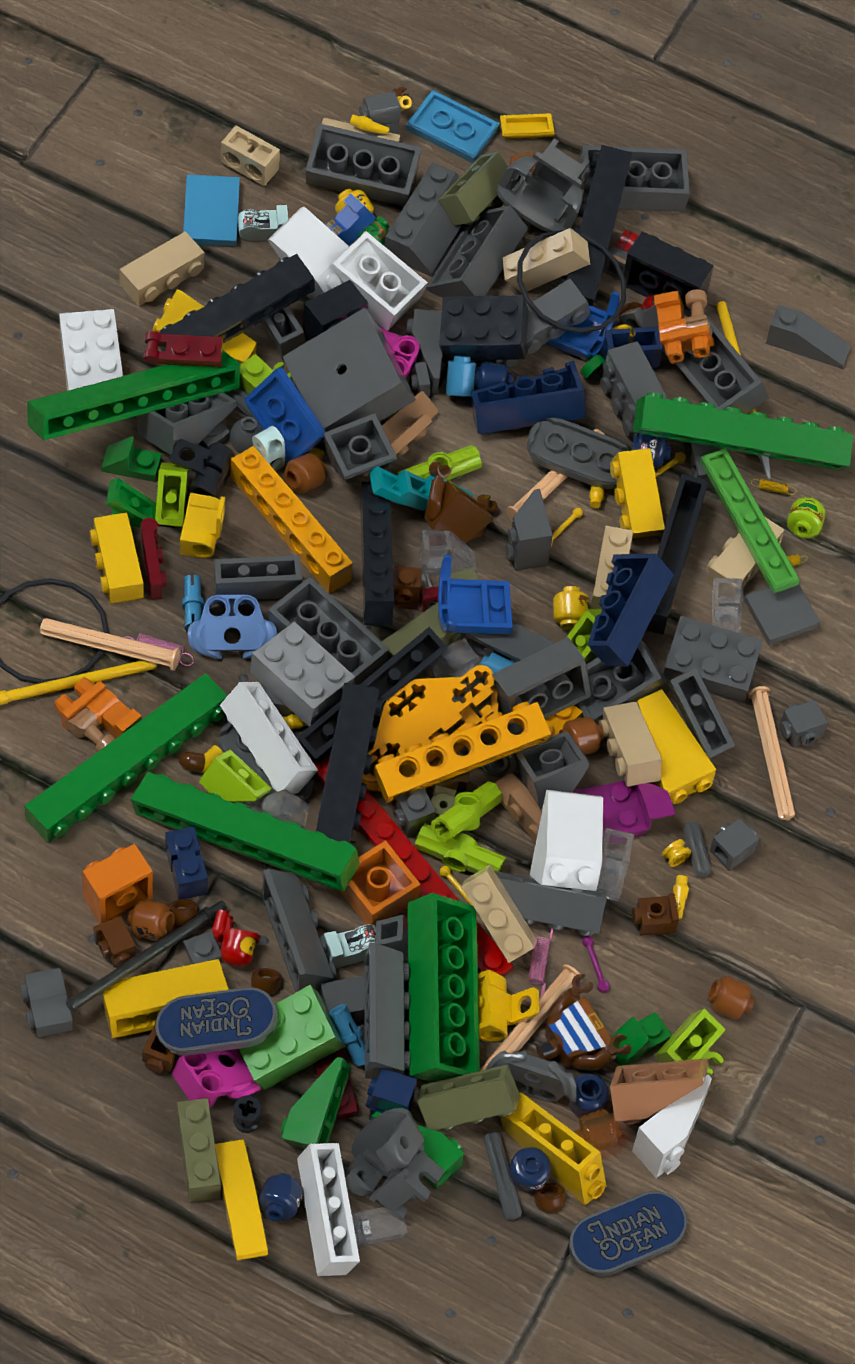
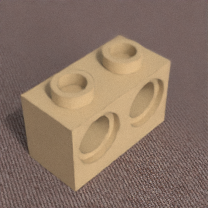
M237 125L222 140L221 163L262 186H265L279 170L280 149Z

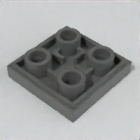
M800 585L774 594L770 587L747 594L744 597V602L768 645L819 628L820 621Z

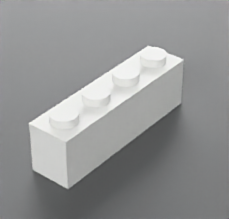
M239 682L220 705L226 714L227 720L235 727L241 736L242 742L255 757L257 765L263 769L269 778L273 789L278 794L299 793L318 769L260 683Z
M339 1143L309 1144L299 1155L297 1161L317 1276L347 1275L360 1262Z

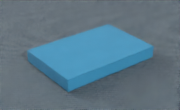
M434 90L430 92L406 124L407 131L471 163L477 160L500 127V123Z
M187 174L183 232L186 231L197 245L236 247L240 177Z

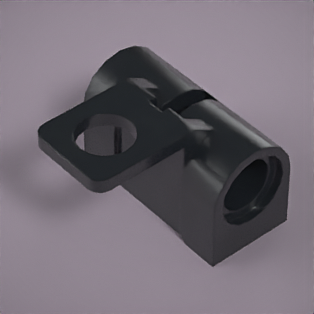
M183 439L178 440L170 456V462L196 472L188 489L187 501H189L190 493L212 496L219 499L230 476L231 458L235 457L232 449L221 443H212L206 449ZM183 449H189L194 452L195 457L190 461H184L179 457V452Z

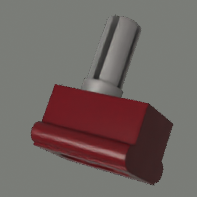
M424 573L421 576L420 603L422 612L438 603V586L432 587L430 576L425 573V577Z

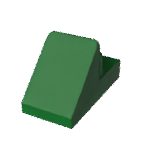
M131 436L107 446L101 472L156 482L162 453L135 448L134 437Z
M119 478L109 482L106 505L112 508V515L127 513L130 527L141 528V523L145 518L155 519L156 502Z
M656 1012L640 1021H637L634 1016L631 1017L611 1036L612 1038L616 1034H622L627 1037L626 1040L619 1044V1048L624 1045L631 1046L629 1054L621 1055L617 1053L615 1061L619 1066L628 1065L664 1045L670 1039L672 1034Z

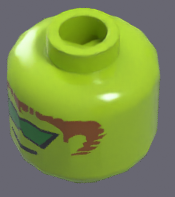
M799 498L793 502L790 508L787 526L794 535L800 538H813L822 529L826 518V510L814 498Z

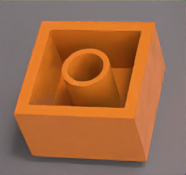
M385 840L359 857V867L345 891H340L366 925L376 926V921L395 916L408 907V902L418 899L421 884Z
M135 843L127 848H118L111 856L102 861L91 862L82 871L83 898L100 924L130 911L141 900L153 899V871Z

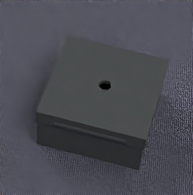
M366 308L356 312L283 356L299 393L326 432L374 413L380 422L416 400L382 329L373 320Z

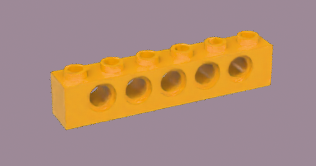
M255 446L231 458V479L293 553L300 555V561L324 590L330 594L350 582L352 579L353 562Z
M528 701L520 703L512 708L513 712L502 715V712L492 714L486 718L485 723L476 726L474 722L460 727L458 729L459 733L449 736L448 733H444L432 739L433 743L422 747L419 743L406 748L403 755L395 757L394 754H390L380 758L377 761L378 764L374 767L373 773L386 804L397 800L399 796L423 787L425 789L547 741L551 732L538 702L529 705ZM511 723L518 724L522 728V733L519 735L511 734L507 725ZM482 734H491L495 738V744L485 745L481 741L480 736ZM457 744H463L467 747L469 753L465 756H459L454 752L453 747ZM437 755L441 759L442 764L433 767L428 764L426 757ZM403 765H409L414 769L415 774L412 777H404L401 775L399 768Z

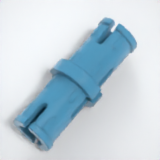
M191 575L185 576L183 579L184 598L182 599V609L185 610L184 629L187 632L192 622L201 620V610L204 608V599L201 597L202 579L198 575H194V585H191Z
M347 1004L338 1005L330 1010L329 1014L353 1059L354 1065L362 1066L365 1064L363 1031L361 1027L356 1026Z

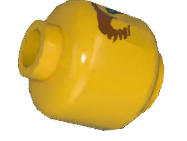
M576 586L564 587L563 591L557 593L553 598V619L556 623L560 624L562 629L572 630L585 611L590 609L589 596L581 592L580 588Z

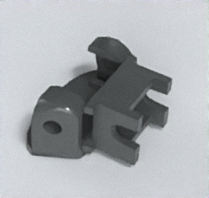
M555 138L543 154L536 152L533 157L528 154L515 160L505 170L496 191L506 206L510 205L520 217L546 232L566 230L572 227L583 199V190L579 188L582 183V173L590 163V161L585 159L580 164L557 149L556 146L559 141ZM537 163V165H536V167H535L533 173H531V172H530L531 169H532V168L534 167V165Z
M393 1108L371 1120L356 1136L352 1144V1154L355 1158L344 1173L346 1186L352 1193L366 1196L372 1202L378 1200L399 1220L408 1211L403 1206L408 1200L413 1202L416 1197L424 1202L431 1193L419 1179L426 1176L435 1184L444 1173V1170L423 1152L425 1147L422 1143L425 1138L410 1111L404 1108ZM382 1176H387L388 1178L384 1184L374 1191Z

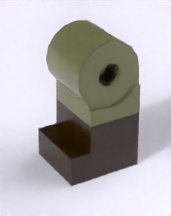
M469 772L436 784L431 800L436 811L435 819L454 806L457 792H466Z

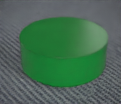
M595 355L581 368L580 374L586 380H589L603 368V363L606 360L601 355Z

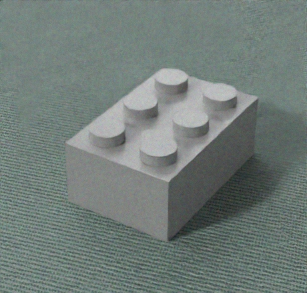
M295 622L252 653L250 673L309 727L341 701L344 683L354 684L355 676Z

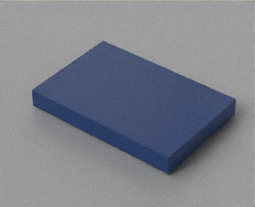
M282 367L274 370L243 399L263 430L274 426L281 433L285 442L286 464L294 458L308 454L324 439L323 433L326 431Z

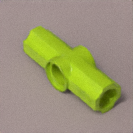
M469 445L448 454L443 452L434 453L429 457L428 461L404 470L426 479L430 476V464L440 461L441 466L448 465L451 468L450 475L444 478L450 481L453 478L482 468V461L476 446Z
M488 781L473 792L457 794L454 806L431 822V830L435 833L438 840L447 842L461 831L477 829L480 826V817L502 802L503 793L499 790L497 784Z
M426 823L420 829L414 846L420 851L442 859L445 866L450 867L451 870L456 872L468 870L472 873H477L488 865H491L493 870L501 872L506 857L478 846L476 840L467 834L459 833L447 842L438 840L435 833L431 830V825Z

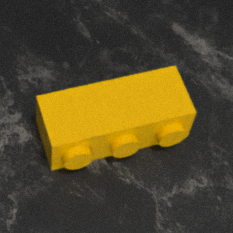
M651 449L618 452L610 462V473L612 478H616L615 501L617 505L621 506L622 512L619 519L620 528L633 530L632 539L658 536L665 530Z
M121 513L94 518V529L89 530L92 547L97 546L98 553H95L97 570H103L104 577H100L102 593H108L110 604L144 598V583L128 514Z

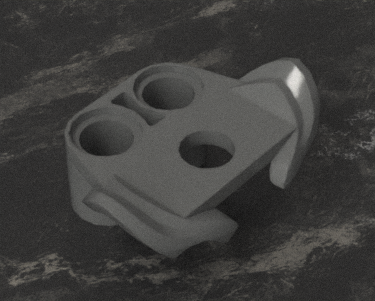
M504 1050L498 1053L486 1067V1069L508 1064L519 1093L521 1092L546 1102H557L565 1095L571 1102H576L574 1077L572 1073H567L556 1061L550 1062L529 1055L525 1050L509 1054Z

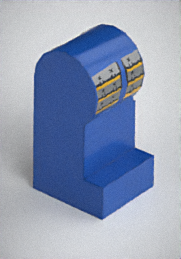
M351 193L344 200L347 205L336 215V218L326 223V226L348 246L355 241L362 230L376 219Z

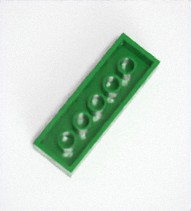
M431 893L408 902L410 1076L429 1082H437L480 1071L477 918L473 905Z

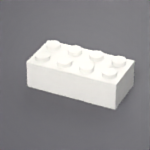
M114 309L59 314L67 391L123 376Z

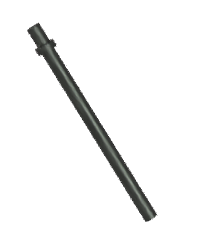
M220 900L210 908L204 907L200 910L199 915L66 1001L68 1009L72 1012L205 924L211 925L214 923L217 910L227 911L225 902Z

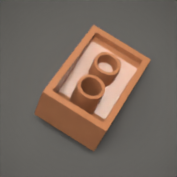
M708 1059L617 1066L610 1085L615 1121H623L625 1124L639 1123L642 1119L650 1117L702 1086L709 1065Z

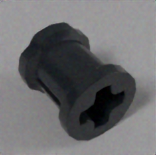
M242 1096L234 1104L233 1123L236 1129L242 1133H250L257 1130L260 1126L262 1108L260 1102L255 1097Z

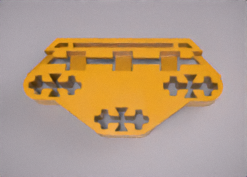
M477 665L462 677L414 679L401 688L384 703L374 747L367 753L372 755L370 768L377 763V760L386 755L388 749L390 751L396 749L397 757L405 754L404 750L412 745L420 743L423 747L433 743L432 739L441 735L440 731L445 733L460 720L464 723L462 726L473 722L477 726L485 723L488 716L498 713V692L494 685L492 670L487 666ZM483 677L485 679L484 685L479 683L473 688L472 692L470 690L465 694L462 703L460 701H452L454 695L459 697L464 693L465 689L468 690L476 678L481 679ZM413 691L415 693L420 691L423 693L421 699L416 697L410 702L409 706L407 704L403 707L399 717L397 715L392 717L389 715L391 709L396 711L402 706L403 701L406 703L410 700ZM491 695V705H486L479 711L482 715L479 718L471 707L474 705L476 708ZM457 729L451 735L459 733V730ZM457 744L453 747L454 752L457 754L466 746ZM437 755L426 757L428 764L433 767L442 764L441 759ZM403 765L399 768L400 773L404 777H412L415 774L414 769L409 765ZM363 772L361 783L367 784L366 789L370 792H381L375 775L373 776L371 773L365 775Z

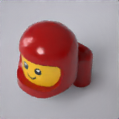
M217 910L212 933L216 941L222 943L220 955L223 961L233 967L249 965L253 959L255 944L260 943L261 936L255 932L235 929L234 917L230 916L227 911Z

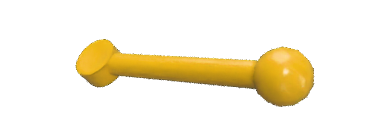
M682 452L676 453L673 460L655 471V477H658L675 464H683L686 455Z
M575 508L572 511V515L552 534L551 547L553 540L576 518L582 517L583 510L581 508Z
M442 866L439 871L440 875L447 877L465 900L472 905L459 882L451 874L450 867Z

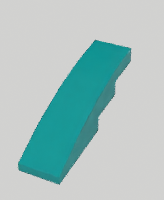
M378 466L369 472L373 494L395 503L426 511L431 482L435 479L430 475L423 479L407 470H403L399 475H395ZM458 486V487L461 488L463 491H465L466 493H468L469 495H471V496L473 497V493H472V492H470V491H468V490H466V489H464V488Z

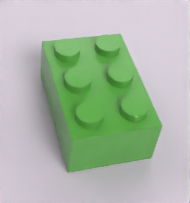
M311 985L275 1004L278 1011V1022L274 1031H271L266 1036V1040L256 1046L239 1048L254 1081L264 1090L345 1047L321 995Z

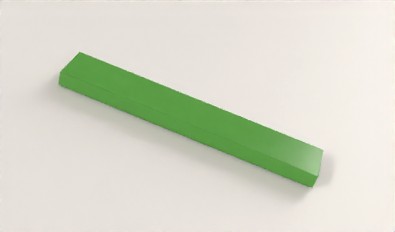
M724 448L701 456L700 463L773 594L799 585L800 579L727 449Z

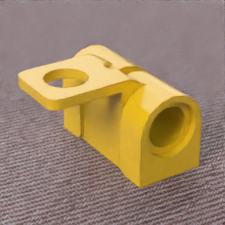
M190 493L180 537V555L197 558L213 556L216 541L221 535L226 497L221 496L219 500L212 496Z
M491 970L478 973L480 1040L485 1042L502 1041L508 1037L509 1025L536 1017L539 1014V990L532 987L510 995L507 993L506 978ZM530 997L531 1006L528 1011L522 1013L521 1003L525 998Z

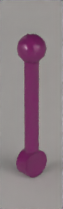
M585 936L582 939V944L587 947L599 981L597 989L601 993H606L609 990L610 984L607 980H604L592 946L594 943L593 938Z

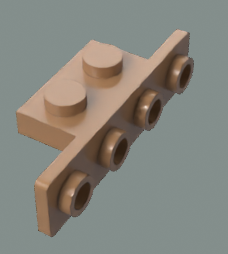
M423 391L414 396L416 399L414 402L397 411L382 425L397 459L409 450L407 444L410 441L417 442L427 434L425 428L433 422L431 419L438 413L436 406ZM367 471L360 475L362 477H366L369 475L370 471Z
M510 772L495 782L503 793L501 804L511 817L523 827L529 837L536 842L542 809L539 808L529 790Z

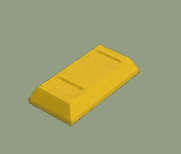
M551 113L500 115L504 139L541 138L555 135Z

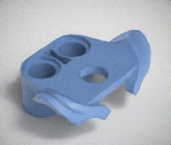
M215 595L210 597L204 605L201 620L191 623L188 628L190 647L198 654L214 659H222L220 651H245L243 659L252 658L253 652L277 635L276 626L273 622L263 619L259 603L251 595ZM220 604L225 608V613L222 616H213L209 611L211 606ZM242 604H249L253 607L254 612L250 616H243L238 612V608ZM231 628L238 630L241 635L239 642L236 644L227 643L224 639L226 630Z

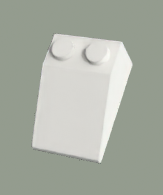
M301 207L268 239V242L280 259L291 257L297 253L313 275L315 291L307 295L309 300L343 283L332 268V264L349 246L307 208Z
M367 231L332 264V268L343 283L348 280L353 282L368 301V312L373 320L387 331L421 298L428 283Z
M546 790L530 870V876L539 884L591 891L597 890L602 865V796Z
M708 1074L705 1076L702 1086L663 1108L639 1127L632 1152L655 1178L664 1172L667 1175L680 1165V1157L685 1151L684 1148L704 1104L712 1080Z

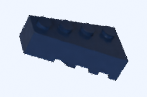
M574 361L565 363V368L555 371L553 367L544 369L543 375L530 378L528 375L518 377L514 384L508 385L502 382L471 392L473 420L478 434H492L496 431L508 429L517 430L533 426L539 421H546L547 418H560L566 421L586 418L585 392Z
M656 553L613 554L611 561L614 565L613 572L608 573L606 583L609 585L606 595L601 596L599 605L602 607L601 614L595 617L587 645L606 666L629 665L674 576L672 571Z

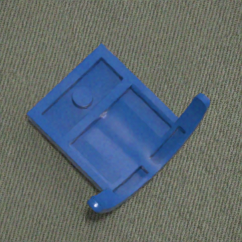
M618 292L611 294L607 311L589 305L591 314L587 316L584 322L571 327L587 328L605 322L614 315L619 305L620 294ZM615 320L598 331L583 334L564 331L560 337L551 339L545 344L589 361L595 355L601 353L605 330H611Z
M444 555L438 584V618L441 630L451 633L511 634L513 626L509 581L450 579L452 557L451 555Z

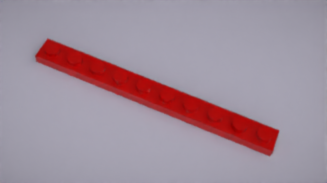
M330 754L314 764L318 769L314 776L323 787L325 785ZM366 789L364 801L358 800L356 812H361L359 824L361 833L373 847H376L385 840L421 884L419 898L435 893L459 901ZM477 922L478 973L491 970L504 977L513 971L514 965L511 962L508 963L500 948Z

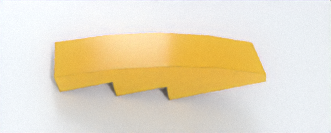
M244 1139L215 1144L221 1190L237 1260L268 1255L261 1213Z

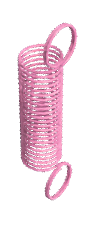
M141 634L139 638L140 642L172 650L181 646L180 644ZM125 636V637H124V638H131L132 640H134V639H133L132 637H130V636ZM182 645V646H181V647H182V653L180 654V656H182V654H188V655H190V656L192 657V660H193V662H194V658H193V656H192L191 654H189V653H183V645ZM179 659L180 663L184 666H191L193 662L189 665L183 664Z
M552 928L550 939L545 943L536 942V948L532 951L528 981H540L544 984L542 985L541 996L544 994L546 986L544 977L549 943L552 942Z

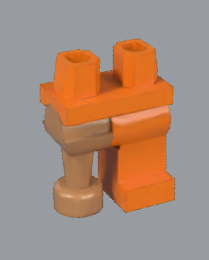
M691 290L685 295L686 306L691 309V317L685 318L684 305L678 291L654 296L658 314L660 342L672 364L682 362L684 360L683 352L693 350V354L697 358L709 356L710 346H714L712 329L703 310L707 305V294L703 290Z
M83 677L74 686V692L79 696L77 700L73 701L66 694H63L54 702V709L62 717V727L67 731L69 730L77 738L85 736L96 744V752L142 720L141 714L134 708L130 710L112 691L106 689V685L101 681L94 684L86 677ZM101 725L110 734L104 735L98 729V726Z

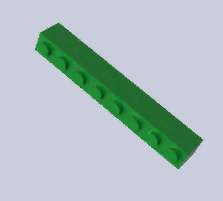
M222 350L221 367L167 364L27 401L28 427L45 441L240 388V363Z
M653 392L647 393V395L637 399L633 426V432L721 449L726 448L727 450L835 470L850 467L853 434L845 433L844 428L841 427L823 429L819 428V424L814 422L797 424L793 423V419L788 417H777V420L767 418V414L761 412H752L751 415L743 414L739 408L726 407L725 410L715 408L716 405L713 403L700 402L699 405L690 404V400L686 398L675 397L673 400L664 399L662 394Z
M205 673L24 805L25 820L47 843L55 838L63 837L73 824L86 820L96 807L109 803L119 790L132 786L142 773L156 768L161 759L168 754H175L180 750L184 742L191 737H198L211 722L221 720L226 714L220 705L228 695Z
M147 772L131 798L137 816L175 830L194 826L197 838L342 892L345 891L360 865L357 849L349 842H339L330 839L319 831L311 832L301 828L294 822H284L276 819L267 812L260 813L249 809L242 803H232L224 800L218 794L202 792L191 784L185 783L183 785L172 781L163 774L156 775Z

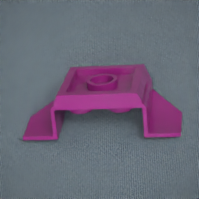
M625 781L573 790L572 792L603 797L602 844L644 836L651 829L653 819L675 815L668 791L651 783L627 787Z

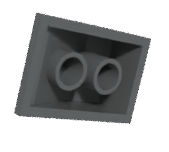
M219 393L137 416V434L171 455L180 439L196 445L199 444L237 407V401L224 393ZM183 449V450H181V451L179 452V455L182 454L183 452L189 450V449Z
M641 639L628 666H606L599 658L586 664L591 696L577 704L580 710L583 711L584 717H591L598 723L599 720H603V707L637 702V700L661 689L665 694L670 689L649 647Z

